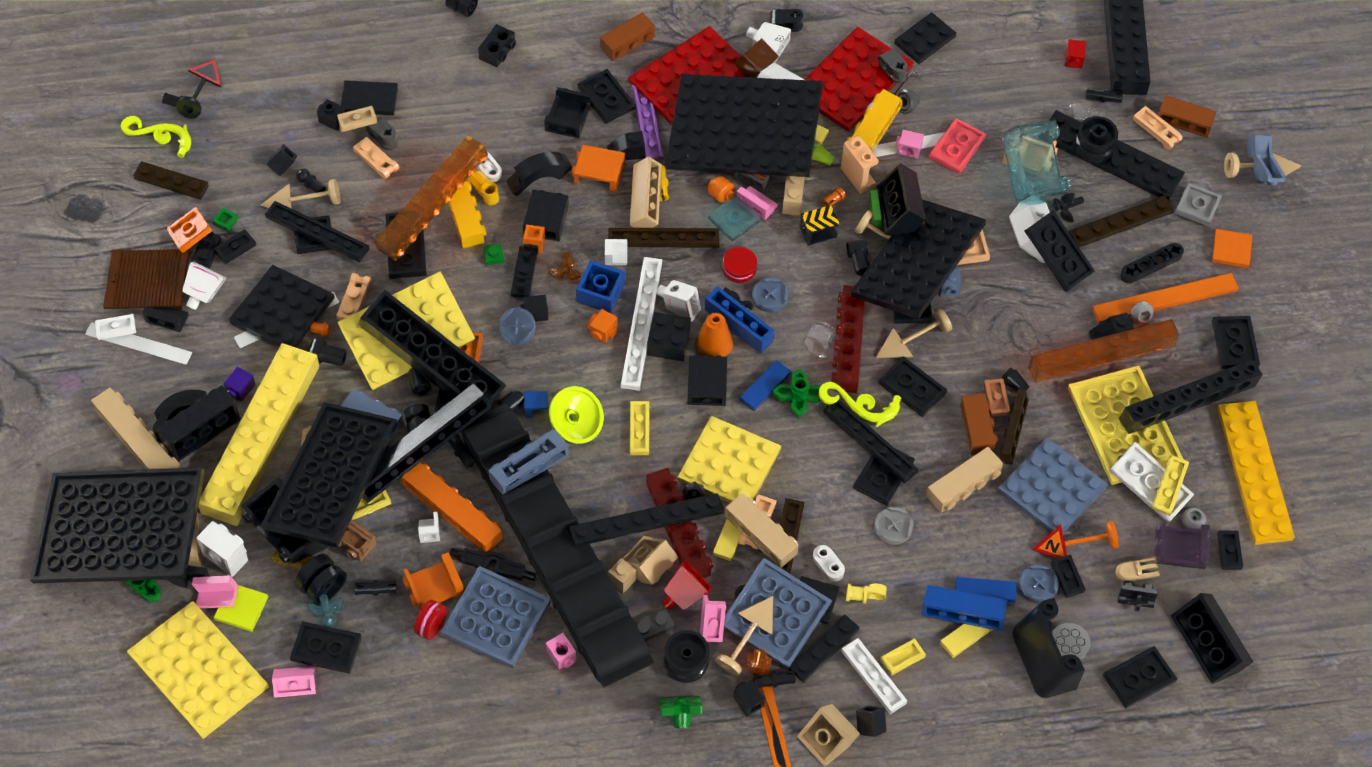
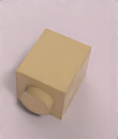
M622 558L608 571V577L613 586L622 593L636 581L637 569Z

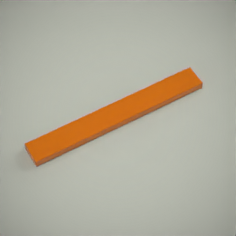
M1229 273L1094 305L1092 310L1098 324L1111 316L1126 312L1131 317V310L1138 302L1145 301L1152 305L1154 311L1237 292L1239 287L1233 274Z

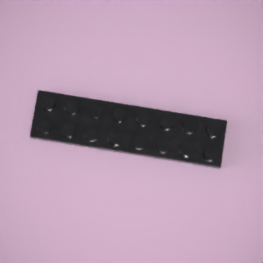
M1056 110L1040 133L1039 139L1051 145L1053 140H1056L1057 148L1082 159L1075 149V140L1082 122ZM1117 140L1114 153L1108 160L1100 163L1088 162L1158 197L1165 195L1168 201L1185 174L1184 171L1120 140Z

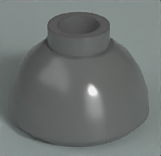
M902 89L897 94L902 99L903 106L900 112L903 114L913 112L920 103V97L912 90Z

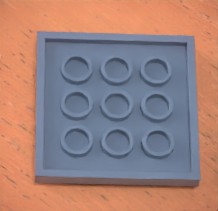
M1046 438L998 487L997 491L1049 532H1052L1061 524L1064 534L1105 491L1108 484L1050 439Z
M763 558L725 615L724 628L743 639L752 623L738 613L773 596L772 635L756 626L747 643L789 669L832 603V600Z
M479 566L441 630V635L514 668L551 603V598Z

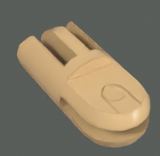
M1155 557L1124 562L1118 565L1115 570V575L1121 582L1160 576L1159 571L1151 572L1158 569L1157 564H1151L1156 561Z

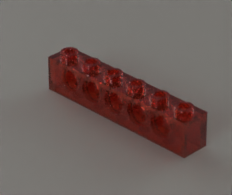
M843 285L842 292L838 293V303H841V308H837L836 319H840V324H836L835 335L839 336L838 340L834 342V351H837V356H833L832 367L836 368V373L832 372L831 382L839 385L846 393L857 394L865 301L851 297V290L854 286Z
M669 468L646 475V485L656 507L684 501L682 491L676 487V477L674 473H670ZM663 490H669L670 492H669V493H663L662 491H663ZM688 521L684 522L683 526H677L676 524L666 526L665 530L678 556L680 565L686 560L703 578L711 576V569L714 567L710 556H706V546L704 541L700 540L697 535L699 531L696 523ZM689 539L692 542L685 543L683 540ZM697 556L699 559L693 560L690 557Z

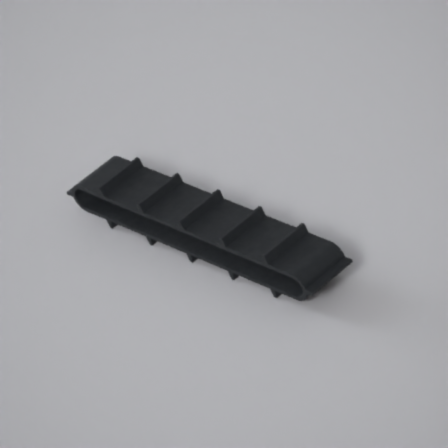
M507 404L482 414L461 431L464 442L481 472L482 479H485L504 513L506 522H509L528 556L530 565H533L553 602L554 608L558 610L578 647L579 653L583 655L596 680L603 687H606L654 664L648 646L633 621L628 606L624 605L605 572L603 562L599 561L590 544L578 547L573 546L568 528L569 526L579 524L576 516L574 517L556 486L552 473H549L546 469L505 495H502L490 481L489 470L496 463L506 460L510 454L517 453L523 449L531 440L528 431L524 430L515 412Z

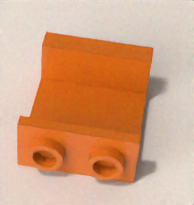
M582 145L581 151H578L576 155L577 164L576 166L573 165L571 176H574V184L578 185L580 177L609 182V191L617 192L625 165V153Z
M449 552L441 555V563L409 574L407 568L403 569L405 577L402 578L404 587L405 589H410V601L413 606H417L419 612L429 600H434L441 604L464 593L463 584Z

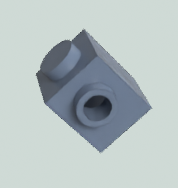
M959 268L953 270L940 288V296H959L962 285Z

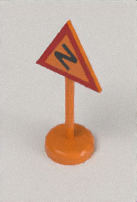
M1114 521L1106 523V534L1064 541L1060 524L1032 550L1057 559L1067 556L1066 546L1107 538L1109 546L1115 549L1119 548V541Z

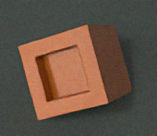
M526 225L523 244L538 245V254H542L545 243V227Z

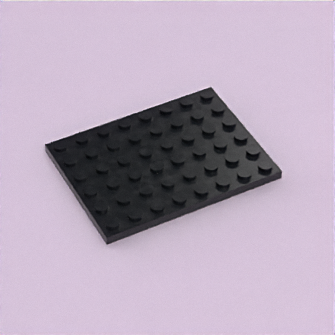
M681 74L665 168L672 170L810 177L823 81Z
M202 467L53 473L30 581L35 584L186 579L205 470Z

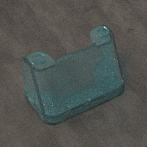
M1056 120L1016 125L1003 135L1007 165L1014 198L1017 203L1070 192V180L1065 175L1060 176L1053 143L1060 134Z

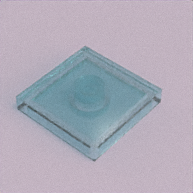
M734 196L708 215V219L732 242L760 222V218L737 196Z

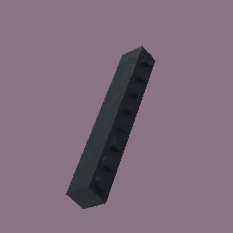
M472 384L385 451L362 496L364 501L368 504L488 411L492 405L484 393Z

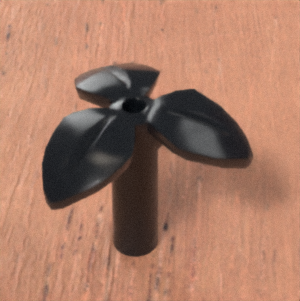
M1074 193L1064 194L1061 197V202L1058 198L1053 199L1054 209L1056 211L1061 210V217L1070 223H1073L1074 219L1068 209L1084 203L1083 197L1074 199Z

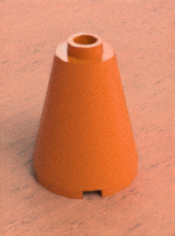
M719 313L710 314L697 335L696 349L703 356L720 355L725 357L732 352L733 338L724 316Z

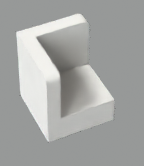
M605 239V265H627V239Z
M433 512L434 519L419 520L420 543L440 541L438 512Z

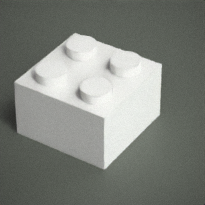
M212 521L196 537L202 556L231 577L248 561L247 550L243 545L244 541L235 534L233 536L223 524L218 525Z

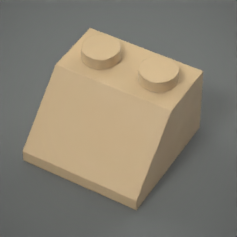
M643 536L622 559L637 569V580L641 583L653 585L660 580L661 575L673 566V562L678 556L666 540Z
M833 704L821 707L797 737L823 766H827L849 748L860 733Z

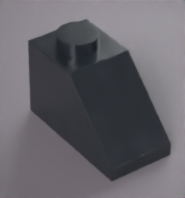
M643 131L624 133L608 144L607 149L625 153V161L644 159L645 142Z
M1126 312L1107 318L1091 329L1089 336L1096 349L1130 340L1134 326Z

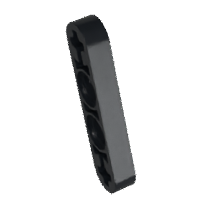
M1171 243L1125 265L1121 270L1120 278L1125 283L1136 282L1179 261L1184 253V248L1179 243ZM1160 256L1165 261L1157 262L1155 260V257ZM1140 264H1147L1149 269H1142Z

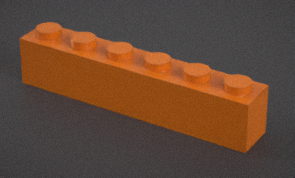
M420 462L400 478L403 486L434 512H438L440 517L482 552H490L503 539L502 527L497 522L490 521L484 511H478L468 498L464 499L459 495L455 487H449L440 475H435L431 472L430 467L426 463Z

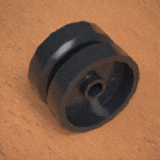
M1092 116L1083 120L1075 140L1077 154L1082 159L1093 163L1108 160L1114 153L1119 131L1117 126L1110 119L1102 116Z
M323 553L315 556L302 567L295 578L294 584L301 593L307 595V598L314 605L320 606L330 601L342 589L346 582L347 574L340 566L335 565L334 561L327 554Z
M681 630L674 633L667 640L664 651V664L668 675L682 683L699 680L706 673L709 666L710 653L706 639L698 632Z

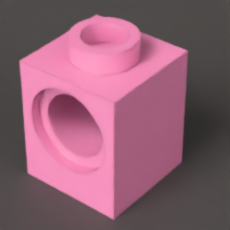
M903 130L902 135L897 136L895 144L898 147L897 154L918 159L924 134Z
M564 633L546 642V651L559 670L574 664L576 651ZM559 651L567 652L565 655L557 654Z

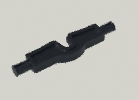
M452 547L449 553L450 556L460 558L461 563L477 569L479 566L487 569L490 563L495 562V573L503 577L522 581L523 578L535 581L537 573L526 570L525 565L509 561L503 555L496 552L482 553L469 548H464L462 551Z

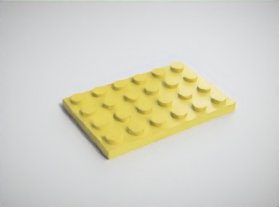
M441 271L393 294L396 299L456 346L461 347L475 340ZM367 307L337 323L373 391L409 373L412 367L358 325L360 317L369 308Z
M1140 366L1068 385V391L1111 485L1122 482L1109 470L1134 442L1164 468L1170 455L1183 459L1166 421L1128 434L1119 420L1126 406L1153 397Z
M194 601L190 602L127 650L128 655L202 739L269 688L268 683Z

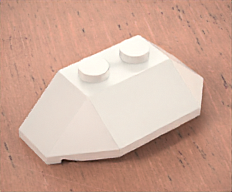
M1038 198L1021 201L1009 215L1018 244L1021 249L1037 258L1039 262L1045 263L1024 230L1047 215L1049 209L1046 202Z

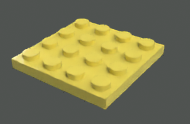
M711 416L679 473L678 481L684 484L696 481L704 486V491L707 494L718 493L720 499L731 503L742 493L755 500L781 450V445Z

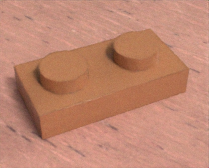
M984 380L986 398L990 401L991 406L990 417L1008 416L1010 407L1004 380Z

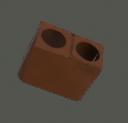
M761 38L734 65L747 77L757 78L760 72L779 56Z

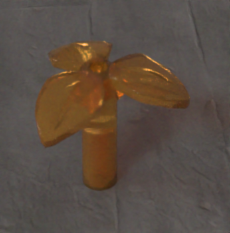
M570 252L562 254V268L555 267L549 271L552 277L558 279L563 278L565 274H567L568 280H577L581 277V273L578 270H570L574 266V258Z

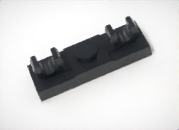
M212 231L198 242L191 262H196L210 269L216 254L214 248L220 244L221 235L214 234Z
M524 244V247L519 246L511 288L512 297L523 298L530 296L538 255V248H532V245Z

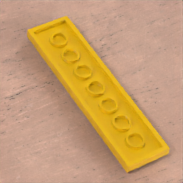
M1256 401L1219 404L1217 411L1254 544L1293 541L1295 538Z

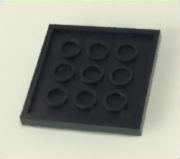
M272 265L229 318L231 324L278 347L283 343L296 348L310 331L311 325L317 322L335 296L330 291Z

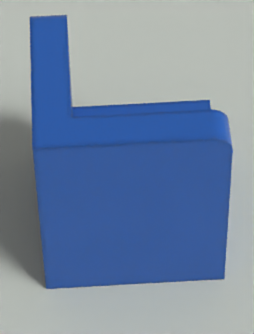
M548 391L524 392L525 418H533V410L548 409Z

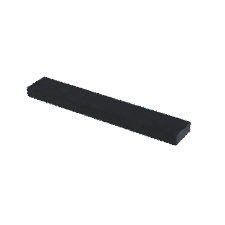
M274 201L265 213V218L359 263L370 249L369 245L277 201Z
M840 400L823 409L827 417L900 481L906 483L918 473V468Z

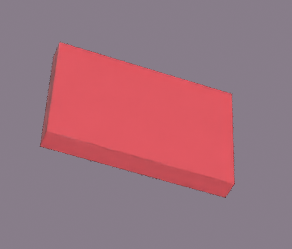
M956 118L930 152L928 158L960 174L984 142L987 134Z

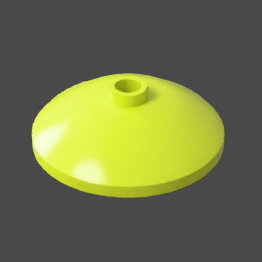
M571 386L559 391L552 399L549 408V418L553 429L557 431L563 440L569 443L583 444L589 442L602 429L604 413L601 403L592 392L583 387ZM569 415L573 417V421L569 419Z

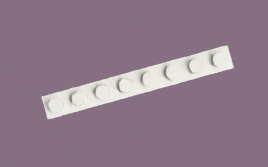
M644 257L621 381V388L640 391L662 259Z

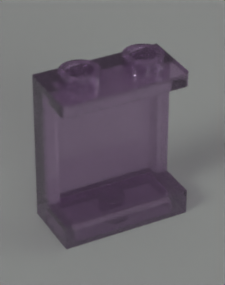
M1162 520L1160 526L1155 529V538L1158 539V544L1155 545L1154 555L1157 556V564L1205 569L1209 562L1210 525L1202 524L1198 530L1166 526V521Z

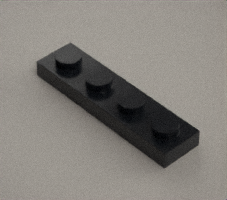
M844 614L789 667V671L794 670L795 676L805 683L859 631L860 627Z

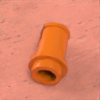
M835 188L831 194L822 198V203H824L825 207L832 206L838 201H843L846 194L842 188Z
M314 322L309 331L325 337L330 335L331 326L327 322L323 324Z

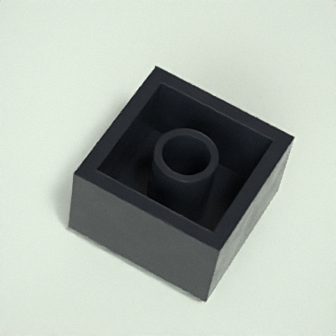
M654 312L647 340V356L684 362L691 330V318Z

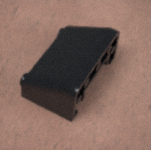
M278 477L241 505L243 511L241 516L248 524L251 522L280 553L279 557L285 564L289 563L292 565L327 549L329 546L262 529L261 524L283 483L282 479Z
M1055 598L1044 600L1015 625L1012 632L1014 642L1036 694L1042 698H1049L1077 690L1085 671L1081 660L1076 655L1068 654L1061 656L1050 629L1052 624L1050 620L1054 619L1059 611Z

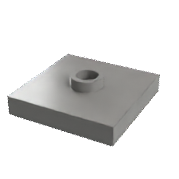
M1187 183L1175 214L1210 226L1222 196Z

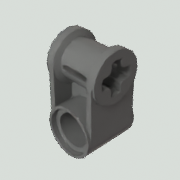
M896 49L878 56L881 68L886 71L892 81L902 83L907 79L905 71L908 65Z
M380 116L377 118L376 124L366 126L368 134L384 149L392 150L397 147L396 131L384 117Z

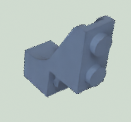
M1248 134L1247 156L1253 157L1254 160L1253 179L1267 185H1278V182H1285V174L1273 155L1272 136Z

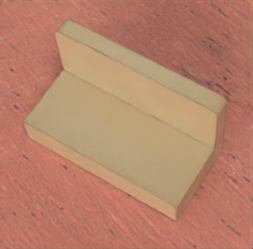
M372 106L337 115L341 132L377 123Z

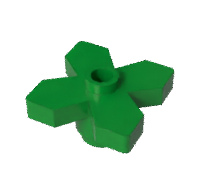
M798 369L791 375V385L780 384L773 389V396L780 402L792 401L791 412L797 418L807 413V402L819 403L821 401L818 394L820 386H810L807 381L808 375L801 369Z
M700 696L659 698L661 716H671L674 728H688L692 721V715L703 714Z

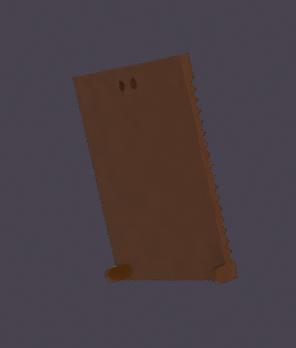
M179 249L112 250L103 308L128 309L144 308L147 306L150 308H176L182 310L183 287L188 256L190 255L189 249L184 253Z

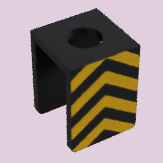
M831 205L801 213L799 227L808 246L837 238V232L834 227L839 226V221Z

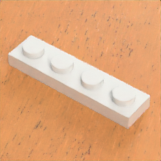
M859 638L842 648L841 652L889 714L894 713L907 704L906 698Z

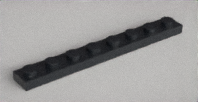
M718 493L572 525L569 526L568 532L573 546L578 547L723 514L725 509Z

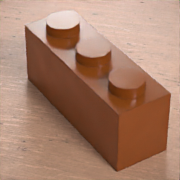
M642 12L600 37V48L612 61L622 58L631 50H635L643 43L651 41L655 37V25Z
M1165 95L1158 116L1172 127L1208 138L1217 111Z
M985 393L963 395L960 408L970 455H976L987 447L994 452L995 445H998V437L993 432L994 419L989 414L991 410L990 401L986 400Z

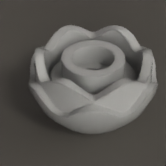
M1145 301L1136 303L1131 310L1132 320L1139 324L1149 322L1154 313L1152 305Z
M1188 508L1183 512L1181 521L1187 529L1197 531L1204 528L1206 516L1199 508Z

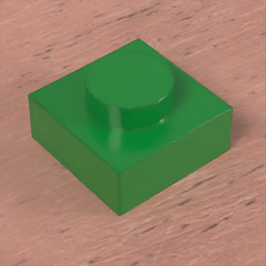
M222 207L212 220L214 226L229 232L239 217L237 214Z
M501 243L483 246L486 266L505 263Z

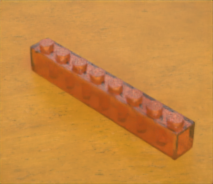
M467 135L374 242L378 251L394 261L399 256H402L405 249L416 240L423 229L427 228L434 216L439 214L441 208L451 200L455 192L462 188L469 176H472L476 168L486 160L488 153L485 145Z
M1169 319L1031 356L1028 369L1034 382L1038 383L1173 347L1176 345L1179 332L1173 320Z

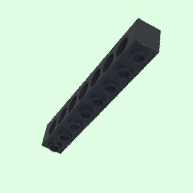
M1250 360L1126 406L1119 420L1127 433L1131 434L1251 389L1257 385L1263 374L1255 362Z

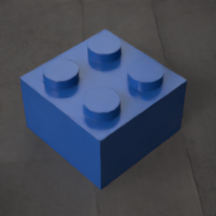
M590 260L576 289V302L612 313L625 285V271Z

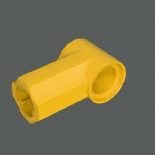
M476 170L471 173L468 181L482 196L484 203L489 206L496 205L499 202L497 185L491 182L481 171Z

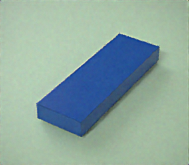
M776 360L740 396L739 400L755 411L773 393V389L782 384L791 375V370Z
M956 577L955 590L973 594L978 593L989 597H999L1010 603L1016 602V582Z

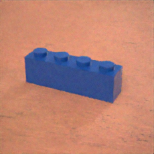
M718 286L705 298V311L709 314L719 313L723 315L728 328L760 354L773 343L775 330Z
M927 585L922 616L1002 631L1007 600L999 597L983 596L978 593L973 594L960 590L946 589L940 586Z

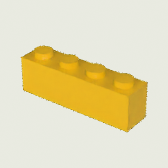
M884 89L875 96L872 107L865 111L864 119L856 125L852 138L849 137L847 139L849 141L860 136L872 152L903 106L901 98Z
M465 175L444 179V192L462 248L484 244L486 230L485 226L480 224V221H482L480 211L475 209V206H477L475 196L470 194L472 192L470 181H466Z

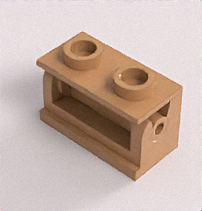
M351 519L338 548L344 549L350 558L362 561L377 543L372 533Z

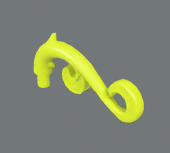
M136 116L126 117L121 122V129L125 135L135 136L154 132V140L158 144L170 142L171 135L169 132L177 134L181 139L178 140L180 145L177 156L180 158H184L186 152L190 150L191 137L187 130V125H184L182 128L179 125L164 123L141 129L142 122ZM136 124L139 130L133 131L128 128L130 125Z
M834 382L822 384L818 392L822 402L834 404L839 400V395L831 397L827 391L828 389L837 390L853 412L867 421L875 422L876 427L893 419L900 410L901 397L898 395H894L893 401L889 406L883 408L884 412L872 413L868 411L874 408L875 399L869 394L860 395L855 402L843 388Z

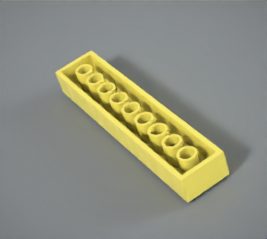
M283 343L281 344L200 497L199 509L201 514L238 526L242 518L241 514L243 513L241 505L254 495L320 367L316 354Z

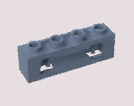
M555 429L545 432L539 439L526 444L517 453L510 454L506 460L494 464L489 470L490 481L502 495H505L569 455L568 444Z

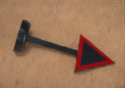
M215 59L188 70V72L202 78L192 97H181L176 104L178 112L184 117L195 119L201 114L202 107L196 99L206 81L221 88Z

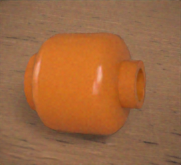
M718 176L709 182L708 193L713 199L720 203H726L733 199L735 186L728 179Z

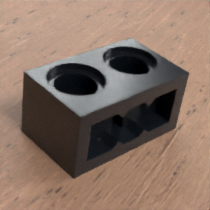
M496 24L478 48L479 59L498 67L501 62L505 61L508 52L513 50L516 45L515 32Z

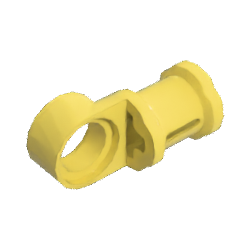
M848 583L846 601H862L863 604H866L867 598L883 600L886 598L887 587L876 583L857 587Z

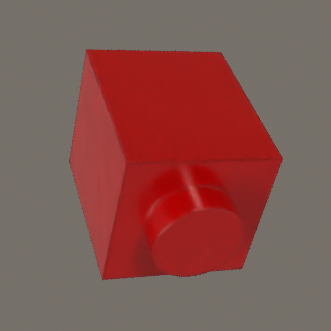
M1068 40L1065 67L1082 69L1085 59L1086 41Z

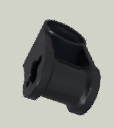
M774 9L770 12L771 24L789 28L791 32H798L803 28V12L799 9Z

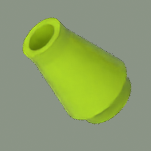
M815 143L812 160L831 166L835 156L830 154L820 143Z

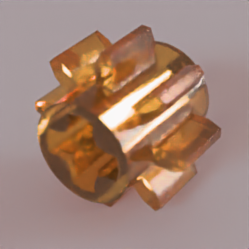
M754 649L752 653H748L746 666H749V671L754 674H764L765 670L769 671L772 658L767 657L768 653L765 650Z

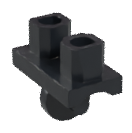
M1124 581L1123 585L1121 584L1118 603L1134 605V611L1139 612L1140 606L1154 608L1158 590L1154 589L1152 584L1145 583L1142 587H1135L1132 581Z

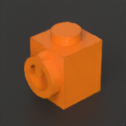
M603 309L599 313H594L587 325L592 338L607 343L609 338H613L617 332L618 317Z

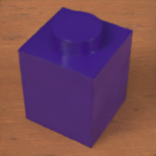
M237 366L223 384L233 399L236 398L242 402L255 386V381L252 374Z

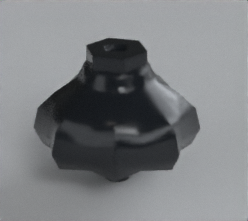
M696 481L686 483L685 488L681 491L684 495V500L706 495L704 486Z

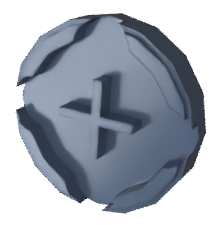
M763 278L753 286L752 301L760 310L769 313L777 312L786 306L789 299L788 287L781 280Z
M510 308L504 312L499 322V333L503 340L508 344L517 346L530 341L536 329L533 315L523 308Z
M1031 565L1021 573L1018 585L1024 598L1030 602L1040 604L1044 600L1055 597L1058 592L1059 581L1057 575L1047 566Z

